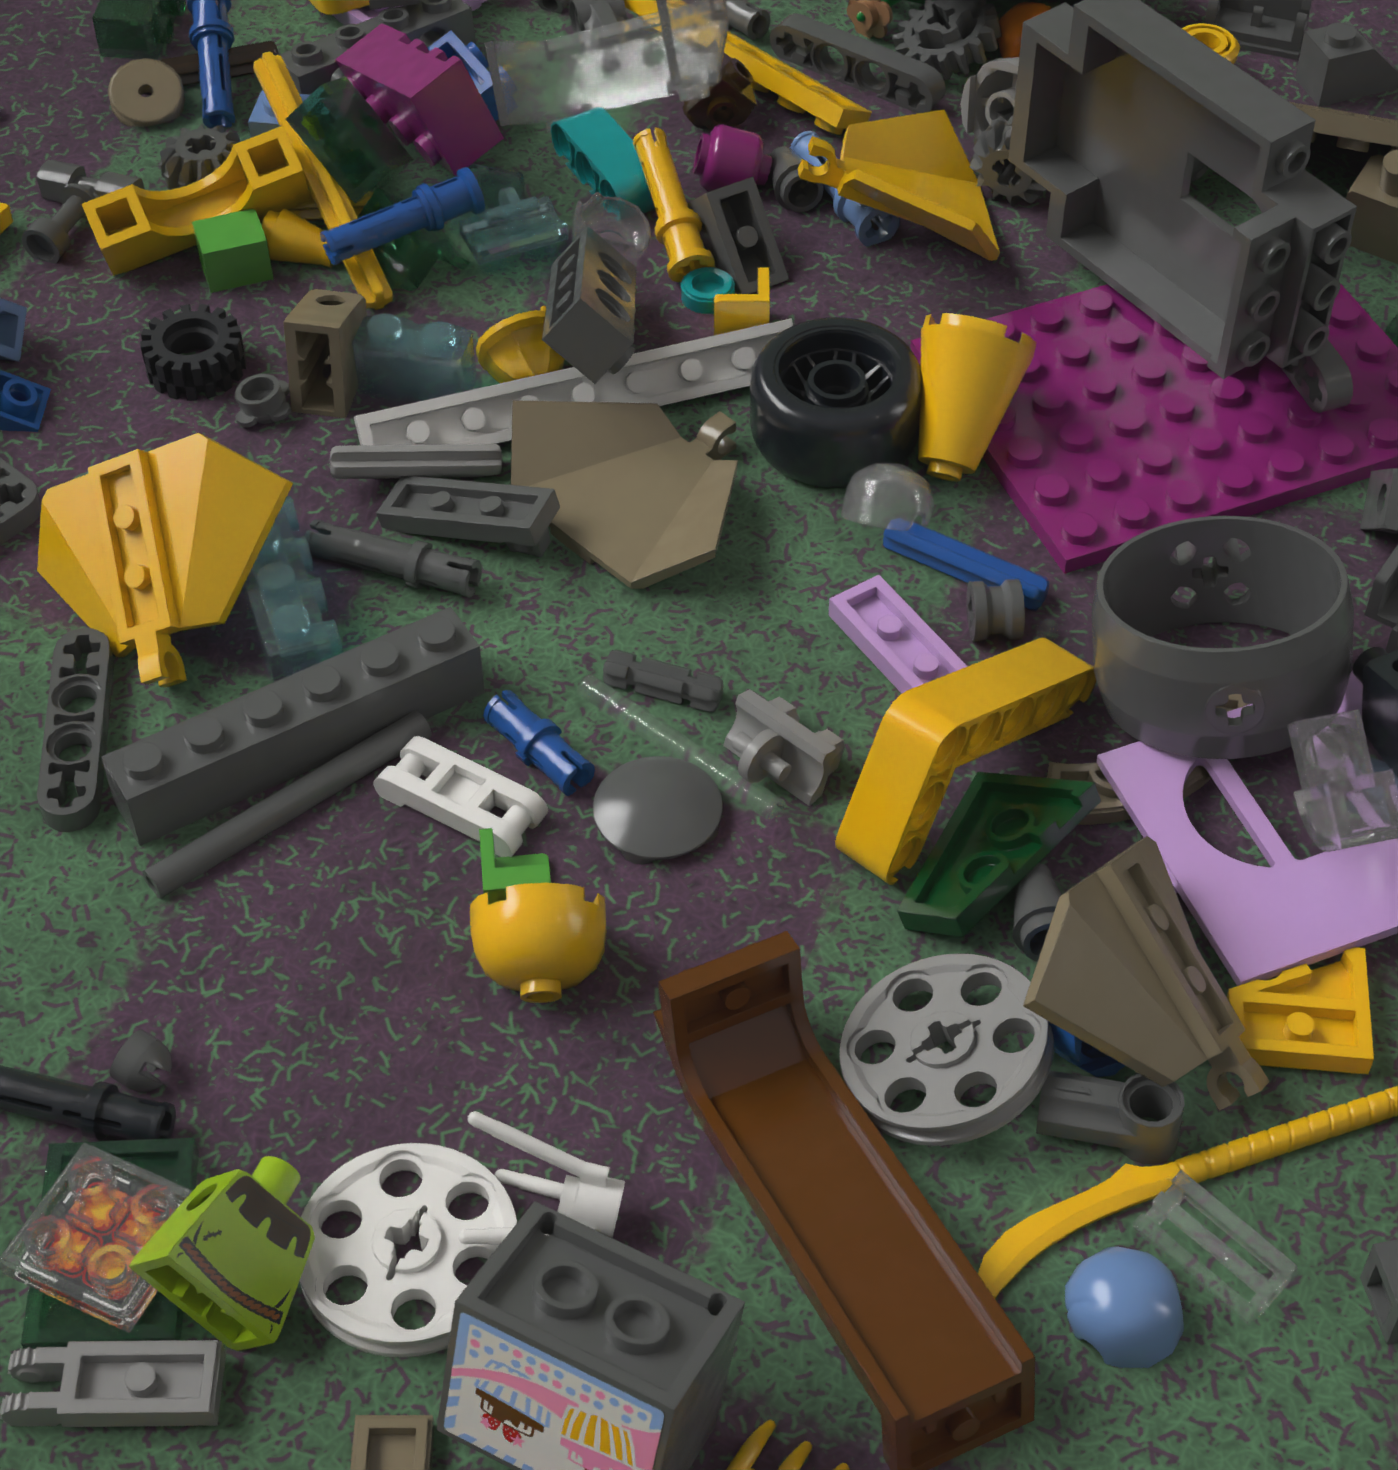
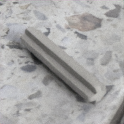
M497 444L334 446L330 452V472L335 479L400 478L401 476L463 478L498 475L502 471V452Z

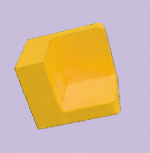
M758 267L757 294L715 295L714 335L769 323V267Z

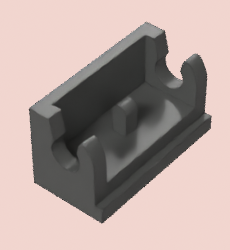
M1209 0L1205 24H1213L1229 31L1238 40L1241 50L1298 60L1304 33L1307 31L1313 0Z

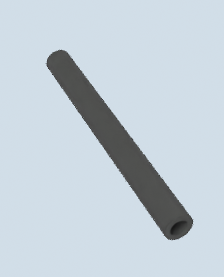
M412 711L143 870L142 873L146 883L159 899L163 898L399 757L402 748L414 736L429 739L432 733L428 722L419 711Z

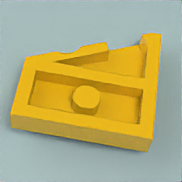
M1354 947L1344 950L1340 961L1311 970L1307 963L1282 971L1278 977L1272 980L1257 979L1228 990L1227 999L1246 1029L1239 1038L1250 1056L1259 1065L1369 1074L1374 1061L1365 948Z

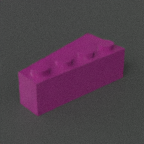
M381 23L335 59L345 77L340 84L350 99H361L362 104H365L373 118L381 126L389 123L391 129L403 144L409 146L411 143H414L418 152L432 167L439 163L456 177L458 169L470 166L504 139L461 58L453 55L448 59L445 52L436 47L429 51L423 41L414 39L411 42L405 33Z

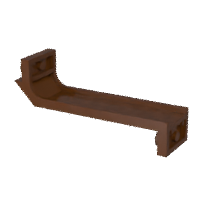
M785 931L757 943L749 944L742 949L658 981L661 1009L654 1011L653 1014L683 1094L705 1134L879 1411L882 1425L883 1457L890 1470H929L1034 1421V1354L820 1047L805 1009L800 948L789 932Z

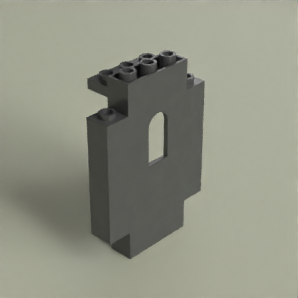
M1083 0L1075 4L1074 8L1067 3H1063L1024 21L1008 160L1051 192L1045 236L1208 361L1207 367L1222 379L1246 366H1254L1265 356L1279 367L1284 368L1304 356L1315 354L1324 346L1329 336L1328 325L1334 300L1340 290L1339 279L1345 254L1352 240L1350 233L1357 206L1305 170L1310 158V144L1316 120L1140 0ZM1195 157L1249 195L1256 202L1262 213L1233 227L1190 196L1189 188Z

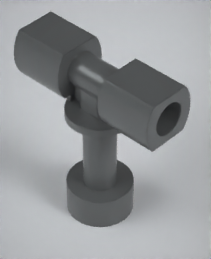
M52 159L47 160L40 167L36 176L42 199L61 202L63 206L51 219L40 217L34 220L22 234V244L32 258L56 264L70 247V238L67 233L81 217L87 219L82 203L131 184L145 189L142 178L106 172L100 179L86 177L84 166Z

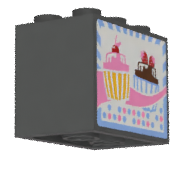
M534 1201L455 1300L436 1430L513 1470H689L716 1426L745 1301Z

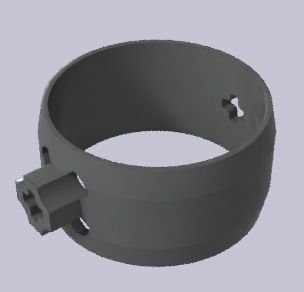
M1208 516L1191 518L1158 526L1128 540L1118 547L1103 564L1098 575L1092 604L1094 672L1103 704L1108 714L1121 729L1147 745L1170 753L1197 758L1236 759L1254 757L1286 749L1310 738L1323 729L1337 714L1342 705L1352 671L1354 605L1345 566L1331 547L1312 534L1284 523L1255 517ZM1237 539L1245 542L1249 547L1241 555ZM1174 549H1175V557L1171 556V554H1172V552L1174 551ZM1212 557V563L1203 564L1204 558ZM1242 582L1249 588L1245 595L1235 599H1231L1224 593L1226 588L1234 583ZM1179 587H1189L1196 592L1189 602H1180L1172 597ZM1219 622L1255 624L1291 634L1285 638L1268 643L1237 648L1191 647L1169 643L1152 637L1171 629ZM1241 694L1244 703H1253L1251 706L1243 707L1241 716L1236 718L1228 717L1226 709L1216 708V706L1227 704L1229 700L1228 695Z

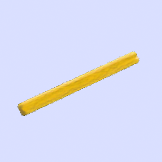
M272 52L263 53L262 58L254 61L253 69L279 125L284 126L303 168L309 190L328 230L357 219L356 213L282 57L273 55ZM373 249L343 261L357 293L366 299V308L378 310L384 308L386 304L393 300V292Z

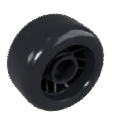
M828 317L794 325L774 336L763 347L753 365L750 379V425L754 442L769 464L782 474L802 483L819 487L845 488L864 485L881 479L899 468L917 444L922 401L920 364L911 348L902 339L889 330L867 321L844 317Z

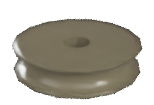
M144 58L132 60L124 64L111 77L107 90L112 112L126 126H152L171 121L179 117L185 103L184 89L180 76L174 68L160 60ZM147 92L152 94L149 97L141 96L142 94Z

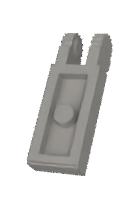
M218 1340L68 1342L67 1347L20 1348V1350H14L13 1354H10L8 1374L12 1375L11 1378L24 1382L62 1381L60 1392H29L28 1394L20 1392L19 1394L12 1393L10 1396L6 1395L2 1399L0 1419L4 1420L3 1423L10 1424V1426H56L60 1423L62 1427L217 1426L226 1352L223 1343L218 1342Z

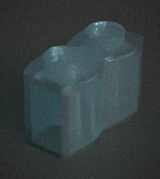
M392 314L371 315L363 318L352 342L359 390L374 398L384 400H406L413 398L420 402L473 390L477 381L472 332L458 325L442 321L416 324L409 319Z

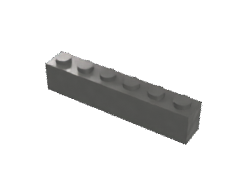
M448 607L103 755L101 759L114 803L139 846L315 769L414 710L419 711L427 719L485 693L480 645L454 610Z

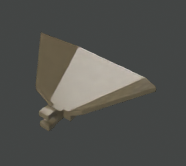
M513 400L511 485L554 489L560 509L549 525L551 535L590 565L594 562L598 563L629 588L644 589L716 557L738 470V460L720 459L736 449V442L726 436L736 432V422L719 411L702 425L697 437L689 443L680 436L657 403Z
M1148 836L1140 839L1059 897L1023 1007L1162 1087L1175 1082L1208 1060L1212 1068L1207 1075V1088L1219 1110L1232 1105L1241 1096L1237 1088L1228 1082L1226 1072H1233L1242 1079L1244 1091L1248 1097L1260 1092L1269 1083L1262 1068L1250 1056L1239 1038L1246 1029L1196 947L1158 845L1153 839Z

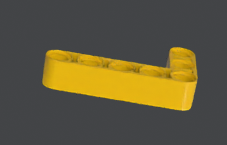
M1043 637L900 694L890 705L879 725L835 840L836 848L887 884H895L898 879L893 876L904 866L910 869L916 863L955 768L1068 718L1074 713L1069 708L1078 700L1085 702L1091 695L1096 684L1094 667L1046 637Z

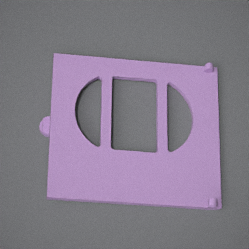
M1353 670L1351 671L1342 705L1328 724L1345 727L1364 734L1361 726L1363 684L1353 674ZM1243 707L1228 711V717H1240ZM1325 727L1306 739V741L1370 830L1372 836L1303 860H1297L1292 856L1228 759L1183 756L1157 749L1141 741L1097 755L1096 763L1143 838L1148 836L1157 843L1175 892L1181 896L1237 986L1257 979L1268 980L1279 976L1284 970L1305 963L1310 965L1341 954L1344 950L1361 947L1398 933V823L1391 820ZM1196 766H1203L1207 770L1271 867L1244 863L1223 854L1205 841L1193 827L1185 811L1183 788L1188 776Z

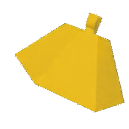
M944 109L849 124L844 134L840 159L836 158L835 149L830 143L814 136L811 137L808 144L809 155L823 156L827 158V161L822 166L815 167L802 159L798 167L799 178L837 188L838 196L925 226L990 261L997 260L1000 251L981 187L976 186L978 179L973 169L969 168V160Z
M200 433L148 452L140 449L133 450L88 467V474L47 489L41 501L37 571L89 628L96 629L105 634L109 639L112 653L116 657H125L137 648L141 683L151 684L158 681L159 686L167 688L185 682L187 679L183 660L178 650L171 644L170 634L226 623L293 483Z

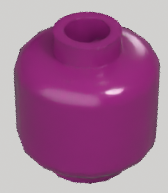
M717 125L712 129L710 135L702 133L693 163V174L699 175L700 184L707 191H713L754 177L756 185L764 187L769 176L772 156L763 154L764 142L760 135L727 125Z

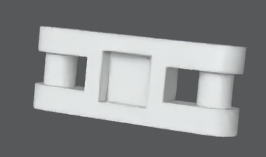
M420 736L411 738L400 751L401 760L396 766H387L373 783L380 797L400 807L405 804L480 841L479 829L492 828L495 854L500 857H512L522 845L523 839L521 835L528 827L531 829L536 828L548 813L547 804L536 792ZM421 775H424L427 777V779L423 780L419 777ZM494 806L507 811L502 818L490 813Z

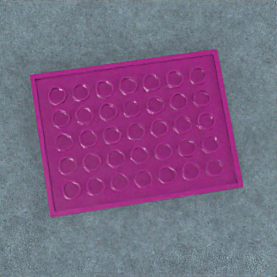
M1341 283L1339 293L1334 300L1327 339L1349 368L1353 382V396L1347 406L1320 413L1314 412L1308 406L1281 367L1266 356L1254 366H1246L1222 379L1207 367L1208 361L1108 284L986 319L1006 325L1005 337L1019 343L1023 332L1029 335L1037 344L1034 357L982 458L1064 574L1104 562L1118 547L1128 540L1164 524L1208 516L1247 517L1370 478L1371 471L1391 468L1398 469V347ZM921 338L911 340L910 348L920 364Z

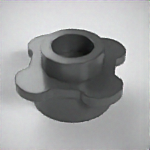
M266 373L255 374L244 379L237 386L235 392L236 403L240 406V411L235 415L238 425L252 427L256 423L268 424L287 418L291 413L290 404L286 402V396L290 393L289 384Z

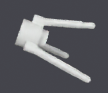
M474 1111L468 1115L470 1125L577 1176L566 1175L563 1184L525 1173L521 1174L506 1169H498L494 1176L500 1183L559 1199V1213L611 1238L613 1237L625 1181L608 1177L610 1167L585 1162L479 1112ZM513 1227L465 1229L459 1233L458 1237L462 1244L500 1245Z

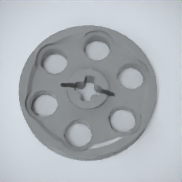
M959 953L937 955L915 961L895 970L876 983L861 998L851 1012L842 1033L839 1057L841 1071L848 1088L875 1127L887 1135L904 1142L941 1146L959 1144L983 1137L1003 1127L1021 1114L1043 1087L1050 1072L1054 1054V1036L1049 1026V1021L1023 1007L1031 982L1018 970L999 960L981 955ZM994 985L1001 988L999 996L986 1005L975 1006L966 1002L968 995L980 986ZM926 991L933 994L930 1002L920 1010L906 1012L898 1008L901 1000L910 993ZM1027 1031L1034 1035L1033 1041L1022 1051L1008 1053L998 1049V1044L1002 1038L1011 1032ZM948 1041L952 1047H956L951 1052L944 1054L937 1046ZM886 1042L895 1045L890 1057L881 1063L865 1064L860 1061L863 1052L873 1044ZM988 1084L996 1088L994 1097L985 1105L967 1107L960 1103L963 1093L972 1086ZM916 1089L926 1093L923 1103L910 1112L900 1113L890 1109L893 1099L906 1090Z

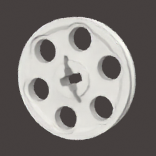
M405 1143L369 1151L352 1159L333 1172L314 1192L302 1213L301 1218L313 1228L315 1240L300 1278L301 1288L307 1304L317 1320L336 1338L361 1351L387 1357H413L447 1349L455 1300L467 1287V1285L458 1281L455 1277L456 1269L469 1258L482 1257L489 1259L499 1246L462 1244L458 1237L459 1233L465 1229L514 1227L517 1224V1219L511 1199L499 1180L485 1166L470 1156L454 1149L426 1143ZM401 1170L412 1171L422 1178L419 1188L411 1195L405 1197H393L386 1194L382 1189L385 1179L392 1173ZM464 1193L479 1194L487 1199L489 1203L486 1211L473 1220L455 1218L449 1213L448 1207L457 1196ZM350 1211L359 1215L362 1219L361 1225L356 1232L345 1238H330L321 1231L323 1222L335 1212ZM419 1230L422 1251L411 1249L405 1258H400L397 1264L394 1243L405 1245L411 1236H416ZM343 1276L359 1277L368 1286L365 1294L358 1301L350 1305H338L326 1298L328 1287L336 1279ZM424 1300L436 1309L433 1319L426 1326L416 1330L405 1329L398 1326L393 1320L397 1309L405 1302Z

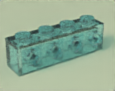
M291 496L286 497L241 590L271 683L343 653L335 620L323 622L321 614L328 613L327 600L319 577L308 579L307 572L314 571L305 536L294 538L292 533L299 531V523Z

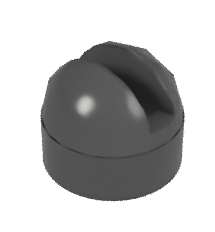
M140 1029L133 1033L118 1051L111 1065L110 1077L134 1091L151 1092L161 1087L164 1082L150 1072H154L157 1068L168 1072L172 1070L173 1063L170 1051L159 1039ZM145 1066H149L147 1071H143Z

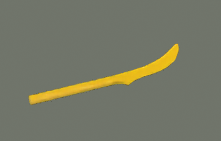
M1398 1085L1370 1094L1367 1097L1349 1101L1347 1104L1343 1103L1328 1108L1327 1111L1323 1110L1308 1115V1117H1302L1287 1124L1284 1123L1268 1130L1251 1134L1248 1137H1242L1227 1144L1224 1143L1209 1148L1207 1151L1203 1150L1162 1165L1136 1166L1125 1163L1116 1173L1102 1183L1030 1215L1004 1232L985 1253L978 1275L996 1299L999 1293L1029 1262L1050 1246L1098 1220L1159 1196L1180 1190L1183 1187H1189L1207 1179H1212L1390 1119L1393 1116H1398Z

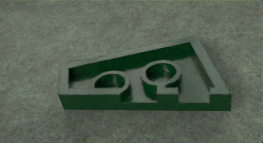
M977 772L897 909L904 928L964 937L1101 802L1095 782Z

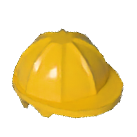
M542 306L540 310L518 313L503 319L490 327L478 339L476 356L479 364L497 382L504 383L562 370L564 358L542 340L546 306Z

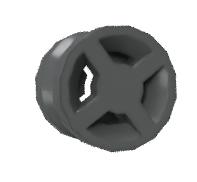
M1005 579L1000 586H987L983 581H969L966 594V611L971 641L983 642L990 635L1001 634L1008 640H1021L1024 634L1025 609L1020 580Z

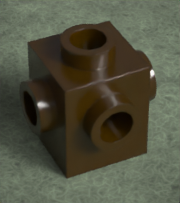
M713 43L677 76L684 102L682 106L683 112L689 121L700 129L706 126L712 131L717 125H727L730 127L739 125L748 118L751 111L757 106L751 86L753 77L743 63L735 58H731Z

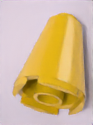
M942 313L940 324H936L931 314L925 316L924 324L921 328L920 369L922 376V401L919 415L918 460L928 465V475L947 481L959 482L961 481L962 473H975L1034 357L1037 343L1029 335L1022 332L1020 342L1018 343L1005 337L1006 325L967 315Z

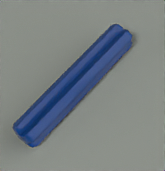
M901 516L893 517L885 528L883 546L886 549L963 582L983 581L987 586H1000L1005 579H1019L1023 590L1024 608L1031 611H1037L1048 595L1050 582L1046 577Z

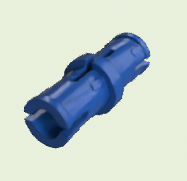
M511 690L502 691V698L509 703L508 705L497 694L488 702L484 709V721L513 744L518 750L515 752L516 757L525 765L529 766L533 763L566 796L576 792V789L570 784L571 779L581 788L591 782L595 772L594 765L564 741L559 735L562 733L561 729L550 719H541L534 714Z

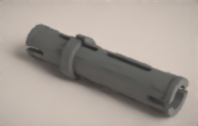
M314 519L309 524L311 529L318 530V533L308 529L305 533L303 548L307 556L331 560L352 567L397 577L407 581L406 586L422 589L426 585L471 598L476 593L474 587L469 586V584L477 587L480 584L482 565L479 560L432 549V543L416 541L413 544L340 527L319 519Z

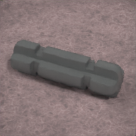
M617 649L612 650L605 661L603 681L609 686L627 690L628 686L632 685L635 686V693L680 705L683 704L685 699L691 701V708L706 712H715L723 696V680L719 676L704 672H698L697 677L691 676L692 670L689 668L643 657L642 661L638 662L636 661V654Z

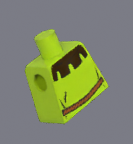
M265 1156L259 1162L252 1176L248 1172L236 1169L205 1179L197 1185L144 1245L128 1267L228 1348L240 1351L275 1343L281 1333L315 1240L312 1226L286 1205L301 1180L299 1172L291 1164L280 1158Z

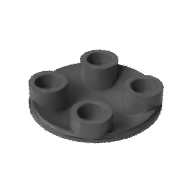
M666 756L639 758L619 766L601 782L593 802L594 820L601 835L613 847L620 850L626 860L641 865L648 864L654 860L671 859L686 855L714 840L719 833L723 809L722 797L718 786L704 770L685 760Z

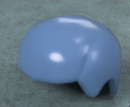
M1107 1247L1082 1261L1065 1285L1067 1318L1075 1337L1078 1340L1084 1339L1093 1345L1101 1354L1105 1364L1119 1368H1149L1173 1353L1184 1331L1182 1306L1175 1277L1155 1256L1144 1251L1129 1248Z

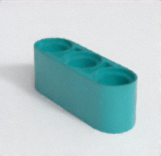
M596 107L552 123L551 139L556 154L559 157L563 155L569 161L565 163L582 184L588 183L593 190L589 192L606 212L612 211L617 216V218L613 219L616 223L655 209L637 151L633 146V140L603 107Z

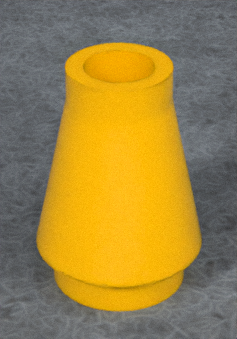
M283 209L281 212L273 210L267 212L261 226L267 239L270 260L318 264L332 268L333 264L323 248V245L327 242L323 243L320 238V232L324 230L287 209Z

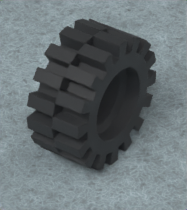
M190 304L180 305L182 313L174 314L170 308L162 312L163 321L154 317L148 322L150 329L143 328L140 347L147 378L150 384L154 383L155 390L162 394L168 390L169 398L178 400L182 392L186 393L187 401H196L197 393L205 392L207 399L217 396L215 388L220 387L226 392L233 387L231 379L239 381L243 376L242 369H246L247 362L240 325H237V319L232 314L227 317L226 311L222 308L217 307L211 313L208 304H199L198 311H191ZM192 349H208L194 355H180Z

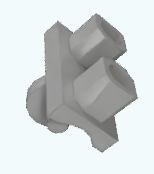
M750 689L739 694L735 703L737 708L736 719L723 745L740 757L738 764L739 775L753 784L768 777L810 806L822 796L828 776L838 769L845 748L844 740L828 729L813 733L799 723L800 718L796 707L780 696L767 701Z

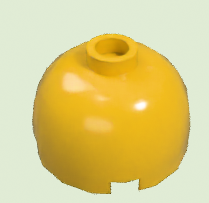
M529 883L507 886L506 900L488 905V892L481 894L470 904V931L476 959L485 975L506 989L520 991V999L525 1002L547 1003L559 1000L562 997V990L582 982L597 968L603 956L607 933L605 898L598 893L593 903L585 901L584 887L560 883Z

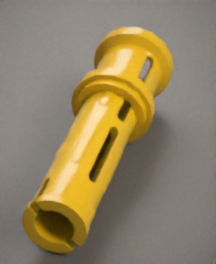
M648 128L639 132L634 137L633 146L637 151L657 212L658 220L656 221L655 235L659 243L664 244L669 258V263L667 264L668 276L674 282H681L683 277L692 270L702 267H714L715 260L712 253L704 247L700 235L702 230L700 216L688 207L666 141L665 132L660 128H655L654 135L656 141L654 142L651 130Z

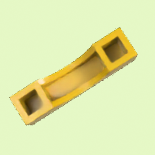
M280 126L234 144L224 163L214 172L197 182L165 191L145 190L131 184L82 203V207L100 250L114 276L195 246L196 240L192 221L248 209H255L259 220H261L269 210L281 212L283 209H289L312 200L303 168L284 126Z

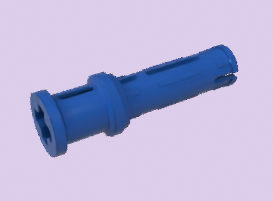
M186 0L187 8L193 14V25L189 30L190 43L198 51L203 124L209 129L217 125L231 127L232 123H235L228 50L235 40L234 30L228 23L227 16L232 6L231 0H217L218 5H216L215 0Z
M468 167L458 169L456 177L430 187L425 183L418 185L412 191V197L338 227L320 232V238L323 243L327 242L323 245V248L330 262L333 265H337L341 261L425 228L429 232H437L442 230L444 223L469 212H472L474 215L484 213V197L472 171Z

